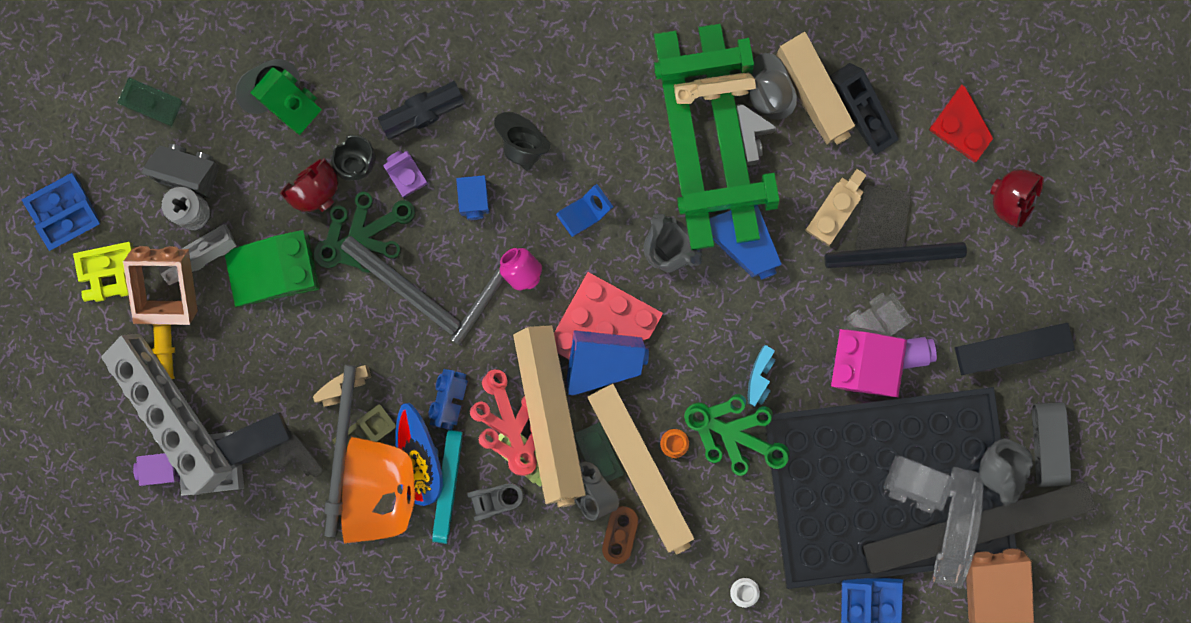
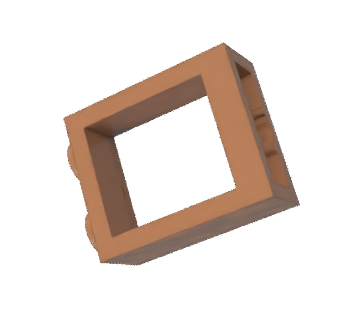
M140 246L132 249L124 259L123 265L133 324L190 325L198 310L189 249H178L174 246L163 249H150L146 246ZM142 266H177L182 301H147Z

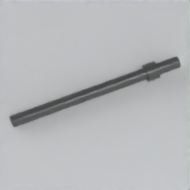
M346 364L344 367L329 500L325 501L324 513L327 514L324 536L336 537L338 515L342 514L343 502L340 501L356 374V366Z

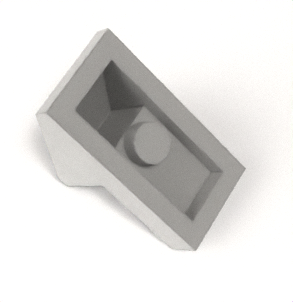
M739 105L736 110L746 165H755L759 161V156L763 155L760 139H755V136L774 133L776 127L746 106Z

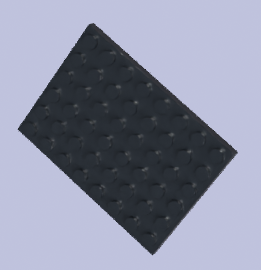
M994 387L773 414L771 422L765 426L767 443L771 445L774 443L784 444L790 452L789 460L784 467L780 469L770 467L787 589L840 583L851 579L881 578L966 567L965 557L974 556L977 552L998 554L1003 553L1006 549H1017L1011 505H1004L1001 502L1000 494L985 486L980 478V463L984 453L994 442L1001 439ZM764 415V420H768V415ZM774 450L776 457H783V453L780 450Z

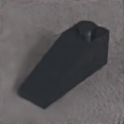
M848 63L829 76L855 127L875 155L899 140L862 68Z

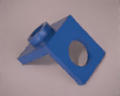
M596 184L582 198L560 210L556 215L571 237H574L600 221L613 208V205L598 184ZM594 195L601 200L602 209L595 204Z

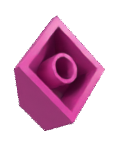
M840 329L831 386L845 391L899 397L907 340L869 332Z

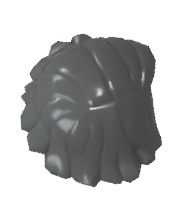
M654 214L650 220L651 227L643 245L644 255L648 263L654 268H659L667 273L674 272L687 265H700L702 250H691L687 227L682 222L670 216H665V214Z
M999 439L986 450L981 459V481L989 489L1000 494L1001 502L1007 506L1017 502L1021 497L1020 494L1025 489V484L1028 482V477L1031 473L1030 469L1033 467V456L1025 446L1009 439Z

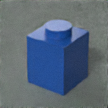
M485 175L456 178L461 216H466L467 220L484 218L483 214L490 213Z

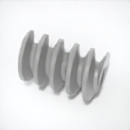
M175 187L170 189L162 199L164 215L182 228L197 230L208 222L210 217L208 203L194 191L186 187Z

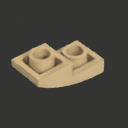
M363 365L356 368L354 387L365 385V379L371 378L369 366ZM344 373L324 385L313 396L314 402H322L323 407L340 403Z

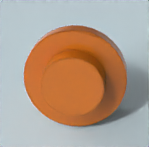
M671 429L663 434L660 446L665 455L671 458H678L687 452L689 439L683 431Z

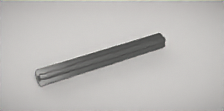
M349 236L342 243L341 248L445 331L449 334L456 332L460 326V322L356 239Z

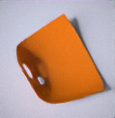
M351 437L346 451L342 485L343 506L341 521L344 543L384 539L402 534L407 530L415 500L411 458L406 452L394 446ZM400 484L403 485L402 494L397 491V487ZM408 486H410L411 489V500L409 504L407 501ZM395 492L396 501L392 512L383 515L372 512L383 495Z

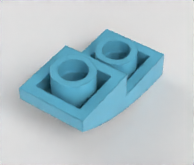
M766 345L760 350L750 375L748 405L754 407L757 402L762 405L771 391L766 388L770 381L760 376L762 372L767 374L776 360L772 358L775 350Z

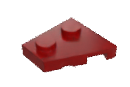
M963 85L958 88L929 129V131L974 163L977 162L993 140L978 109Z

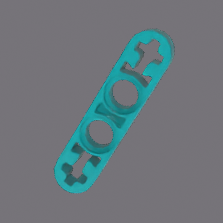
M448 430L442 465L443 488L437 500L432 542L447 544L449 539L463 432Z

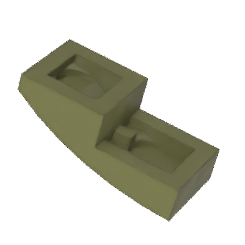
M380 404L349 427L347 446L351 437L379 442L396 428L395 423ZM336 437L332 440V443L334 445L336 442Z

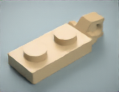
M749 72L694 80V82L674 85L677 104H691L695 98L701 96L705 100L720 98V94L730 92L733 96L748 94V90L756 89L755 78Z
M856 169L849 181L842 178L839 183H836L805 231L827 246H830L860 201L863 191L858 187L866 177V174Z

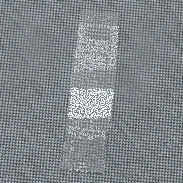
M953 467L948 496H951L952 500L942 553H937L932 582L962 589L972 562L979 533L983 502V482L981 481L980 473Z

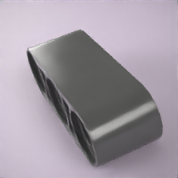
M1063 402L1034 403L1032 406V424L1037 484L1039 487L1069 486L1071 483V466L1066 406Z

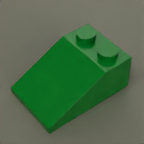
M304 230L256 241L231 249L225 254L235 307L320 289L309 234Z

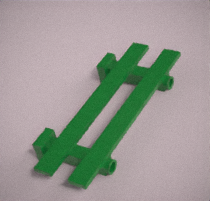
M721 24L698 27L702 53L680 55L676 31L654 34L658 62L654 63L656 80H662L682 196L677 197L678 210L680 215L685 214L691 250L714 247L708 212L731 209L736 242H749L760 240L754 205L765 204L767 211L777 209L780 201L775 173L763 174L761 182L750 184L735 99L731 92L720 94V98L711 100L727 188L704 191L689 104H677L674 85L685 83V78L699 75H707V78L730 75L729 71L740 69V73L749 72L751 75L753 74L754 61L749 38L738 39L737 47L725 49Z

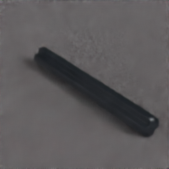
M964 242L828 252L824 256V263L826 268L956 259L967 256V247Z

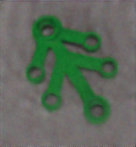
M734 394L729 401L711 407L697 402L691 404L686 409L684 415L685 422L689 428L699 432L706 449L705 457L709 462L717 463L724 455L723 447L714 441L711 432L713 430L721 434L732 462L731 469L736 475H745L750 468V462L746 457L742 456L737 442L765 455L766 463L774 469H780L787 464L790 452L784 444L774 443L771 445L742 431L757 425H768L773 418L770 408L760 407L754 414L727 423L716 417L729 412L741 413L747 404L743 395ZM739 400L742 407L736 408L732 401ZM701 412L704 415V420H698L695 417V413ZM759 413H766L768 420H761ZM710 450H717L719 457H713L710 454ZM774 450H780L783 453V457H776ZM742 462L745 465V469H738L736 463Z

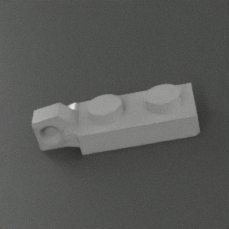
M223 224L182 249H189L193 272L200 270L215 258L227 254L236 247L230 230L226 224ZM177 266L158 267L161 276L168 285L179 281Z

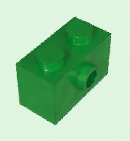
M272 67L250 93L284 124L300 135L322 109L314 103L317 97L304 87L300 90L295 86L298 80L285 69L281 73Z

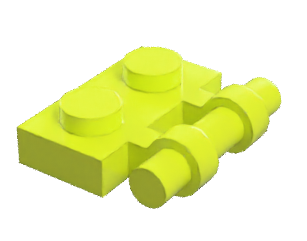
M131 242L73 253L78 281L81 283L90 281L91 289L82 291L84 302L95 300V302L105 301L106 297L119 294L121 297L128 296L123 261L133 249ZM116 276V284L102 285L101 278Z

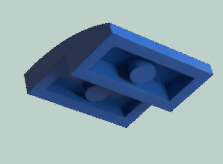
M74 172L22 199L23 204L36 224L34 227L49 251L101 224Z
M865 578L844 580L842 582L841 623H902L904 579Z

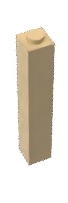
M552 325L527 327L513 334L545 503H557L558 508L574 505L575 499L585 496V490Z
M611 384L588 396L587 398L668 553L674 550L675 554H679L690 548L689 542L694 540V537L614 385Z

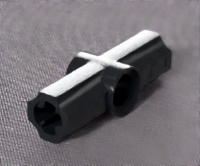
M452 81L429 93L422 92L407 99L404 105L377 118L387 139L391 140L414 128H424L428 126L427 123L429 125L433 124L439 119V116L466 103L455 81Z

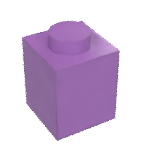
M165 453L137 456V463H134L133 472L135 480H139V486L180 482L179 473L170 464Z

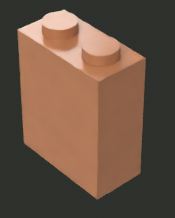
M1006 549L1003 553L998 554L977 552L974 556L965 557L969 623H1034L1031 560L1023 551Z

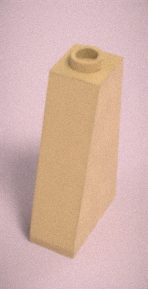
M803 32L781 45L776 56L785 65L797 97L826 144L828 145L834 141L838 145L851 137L849 132L852 131L855 125L810 39Z

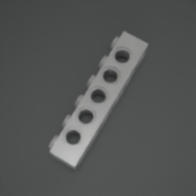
M141 334L121 335L101 356L108 371L114 376L124 395L138 412L140 419L145 422L153 434L154 440L161 446L170 464L175 467L183 479L186 488L193 495L212 492L233 469Z

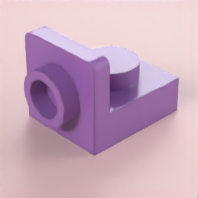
M398 151L386 159L387 163L383 166L403 198L428 184L408 151L404 153Z

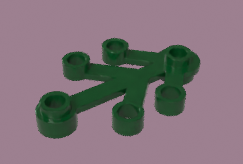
M367 192L358 193L355 197L357 208L347 237L352 236L368 250L384 254L389 259L398 258L401 248L396 242L389 241L385 243L370 239V237L397 222L400 224L410 223L415 217V208L408 201H398L392 207V212L363 227L368 209L373 205V198ZM363 196L369 197V203L365 206L359 203L360 198ZM342 206L333 207L330 211L332 222L327 239L319 242L314 249L315 261L324 268H333L342 263L359 268L364 273H371L368 269H363L362 264L348 253H345L341 248L342 243L347 237L340 241L338 240L342 223H345L348 219V212ZM400 207L408 208L406 216L398 215ZM337 210L344 211V217L340 220L334 217ZM391 245L397 247V252L394 255L387 254V248ZM330 248L333 251V255L331 258L326 259L323 256V252L325 249Z

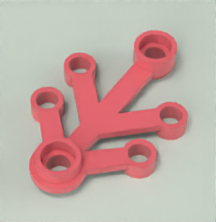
M494 369L484 376L482 386L487 393L495 396L502 419L492 414L489 406L482 401L475 403L470 409V415L475 421H482L491 427L480 434L479 443L481 446L491 448L507 458L509 468L514 474L526 476L531 474L537 465L531 427V434L525 445L520 435L529 419L525 396L522 398V406L515 418L505 390L508 383L506 374L501 370ZM493 377H496L500 383L495 382ZM476 408H480L484 415L478 414ZM496 431L509 438L511 447L499 440V435ZM485 435H489L492 438V442L487 441ZM520 456L526 460L527 464L521 462Z

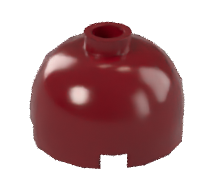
M323 158L322 161L319 159L297 175L299 177L293 182L294 186L289 182L280 191L281 196L294 209L301 212H312L319 209L323 212L334 203L332 196L337 192L338 188L337 174L326 158Z
M1017 169L1007 173L1002 180L997 178L990 191V194L994 195L993 208L997 216L1006 223L1021 228L1035 208V206L1031 207L1035 197H1040L1044 177L1032 171Z

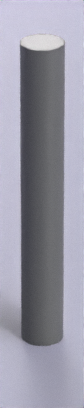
M499 268L450 340L459 346L503 282L504 278L500 275Z

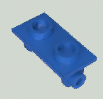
M443 369V373L438 376L436 381V390L438 391L436 400L432 402L429 408L428 417L431 419L429 425L453 430V426L457 425L461 406L453 404L452 399L463 400L468 383L465 380L467 374Z

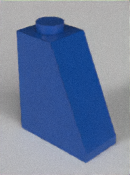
M754 205L760 240L736 242L731 210L710 218L713 241L752 278L759 275L762 280L777 274L776 268H779L782 264L758 205Z
M574 330L565 382L568 395L580 394L641 375L642 367L647 365L649 358V349L645 347L642 337Z

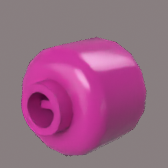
M512 248L502 256L500 260V275L515 290L532 289L539 283L542 265L526 248Z

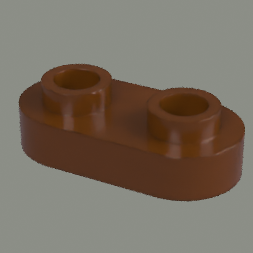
M618 507L617 510L611 512L602 552L605 559L612 564L624 563L630 557L638 517L634 510L629 507ZM621 515L627 516L629 518L628 525L620 526L618 518ZM616 543L622 546V552L618 555L611 552L612 545Z

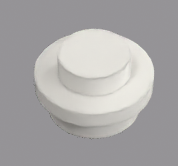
M741 578L733 583L730 595L736 605L750 607L758 601L760 591L758 585L753 580Z

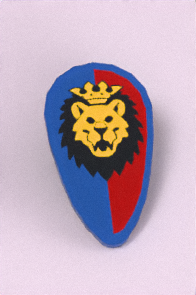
M405 403L401 405L397 416L395 444L396 448L406 452L412 460L415 488L414 503L426 506L434 503L440 497L443 488V475L438 459L439 452L434 447L428 429L418 411L412 404ZM408 486L407 498L411 500L410 486Z

